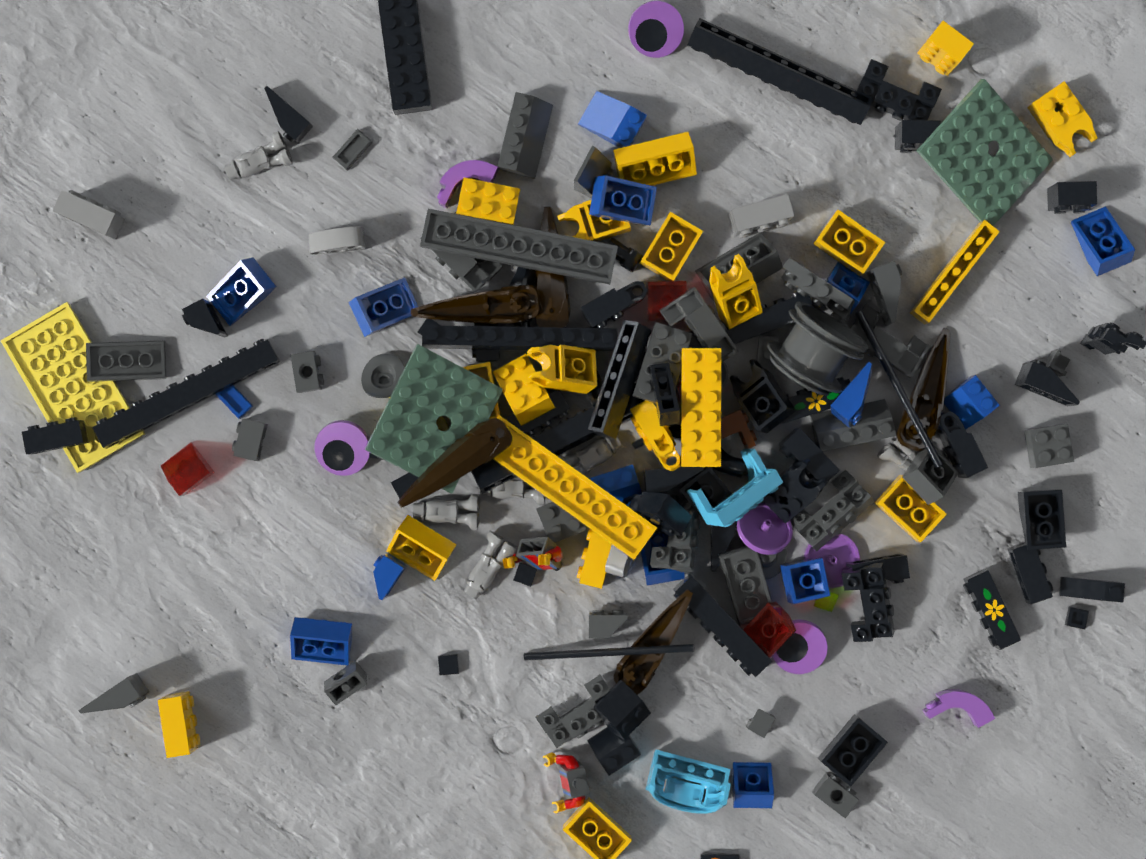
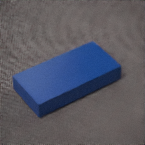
M234 385L215 394L238 419H241L253 407Z

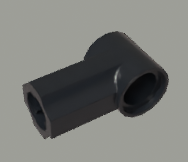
M611 237L607 244L618 246L615 260L623 268L633 273L643 256L633 248H628Z

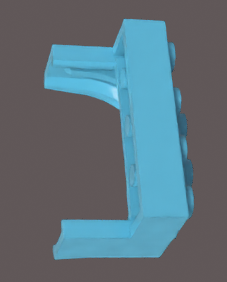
M743 449L740 451L748 470V483L715 508H712L701 488L697 491L692 489L687 491L707 525L721 527L732 525L734 521L743 518L749 510L756 508L764 500L763 497L778 490V486L783 483L776 469H767L755 449Z
M655 750L645 790H648L658 802L673 809L699 814L713 813L727 805L731 783H728L731 769ZM673 777H677V778L689 780V781H692V782L700 783L701 785H699V784H693V783H689V782H685V781L678 780V779L673 778ZM706 789L705 799L702 802L704 790Z

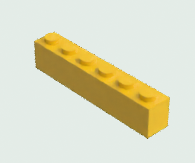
M986 220L980 222L914 306L910 314L924 325L928 324L1000 231Z

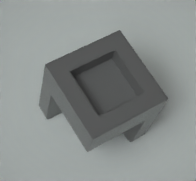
M1057 349L1051 351L1045 362L1046 367L1051 368L1059 377L1066 376L1067 371L1065 369L1071 359L1061 355V351Z
M758 709L753 719H749L746 727L765 738L776 718L772 714Z

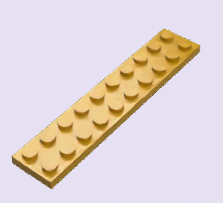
M499 415L497 419L501 420L510 431L512 442L507 449L493 459L635 560L655 533L657 527Z

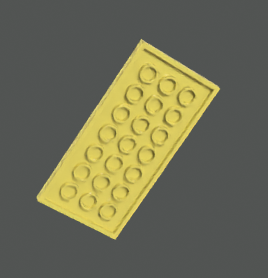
M68 302L1 340L2 345L48 423L58 421L59 424L66 423L65 419L77 417V420H84L88 443L63 448L77 473L84 471L145 435L144 431H141L108 449L102 447L92 427L97 425L96 422L105 417L110 419L114 417L116 411L121 409L126 411L130 407L115 381L87 382L86 343H92Z

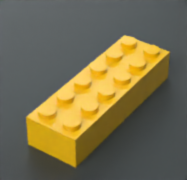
M682 348L681 467H721V348Z

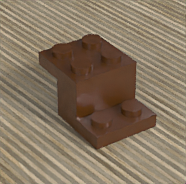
M738 410L721 418V439L738 432L744 448L749 449L756 446L755 441H757L754 431L749 430L747 426L749 419L745 412L742 413L741 410Z

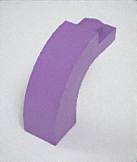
M468 160L454 165L440 180V184L445 186V189L442 188L437 196L439 205L447 208L456 188L462 184L463 177L493 183L499 171L498 167L480 160Z
M948 689L936 693L939 701L933 700L925 705L926 708L922 709L925 716L931 719L950 708H962L968 713L973 724L978 728L995 719L992 711L984 701L967 691L959 689Z

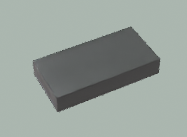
M357 129L334 154L333 159L348 171L373 142Z

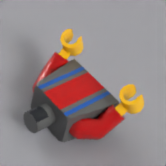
M549 537L521 539L517 553L513 554L512 557L504 558L503 566L504 569L514 568L515 563L524 561L538 570L553 569L558 571L562 567L563 550Z
M553 752L544 755L543 758L548 759L544 766L549 767L554 763L558 764L565 801L558 800L552 802V804H556L558 807L553 812L559 813L566 809L582 806L585 801V795L590 794L584 766L572 755L556 756Z

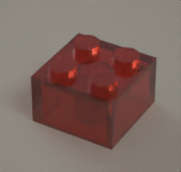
M686 281L647 282V322H667L659 310L687 292Z

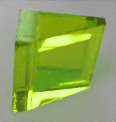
M830 592L828 597L815 599L813 606L832 612L839 594Z

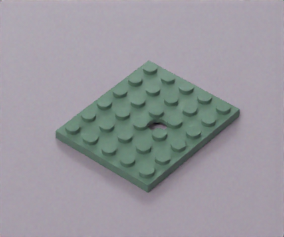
M980 79L916 150L979 222L986 220L992 226L999 221L1053 161L1052 157L985 79ZM991 141H996L999 145V150L995 155L991 156L988 154V144Z
M416 344L364 450L420 477L457 439L462 438L478 423L489 420L503 389L429 349ZM440 416H446L450 419L451 425L447 431L438 429L436 421ZM459 479L442 489L453 494Z

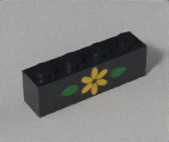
M836 378L842 385V392L851 383L850 379ZM807 388L796 391V396L789 397L786 394L796 411L780 424L831 409V404L842 392H830L828 396L813 391H807Z
M982 569L963 578L965 582L963 587L968 595L971 594L973 599L971 602L976 612L979 611L981 616L980 623L984 630H988L990 635L988 640L992 647L1002 650L1021 641L989 570Z

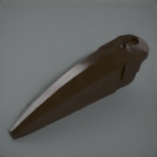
M544 207L540 231L558 234L551 207ZM536 270L535 287L539 291L541 307L539 314L535 316L537 325L539 327H566L569 323L571 312L566 276Z
M532 285L507 286L497 290L461 295L411 309V316L434 320L485 324L523 322L539 314L541 309L540 295L538 289Z
M946 328L942 329L930 350L909 398L930 440L939 427L944 405L950 348V330ZM904 410L897 432L898 442L912 450H923L925 446L906 410Z
M497 418L478 423L462 438L457 439L433 462L397 503L401 508L444 488L480 465L488 463L511 445L512 435L510 431Z
M687 589L653 621L631 647L670 645L685 615L693 592ZM665 653L624 655L617 664L614 673L615 683L617 684L622 680L637 695L640 694L655 675L654 672L661 663Z

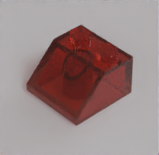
M192 442L161 465L167 481L179 496H185L215 473Z
M768 602L743 630L771 658L793 635L796 628L790 615L777 602Z

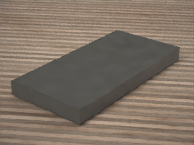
M165 340L86 343L87 382L167 379Z
M748 546L718 554L739 626L776 615L759 553L753 551Z

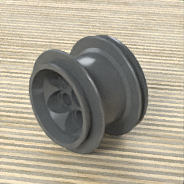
M796 302L795 309L789 310V315L796 324L784 343L772 341L767 344L769 351L772 353L770 360L787 377L810 391L828 396L830 392L840 393L843 389L836 376L849 357L857 360L864 359L863 352L868 350V345L857 333L828 313L810 304Z

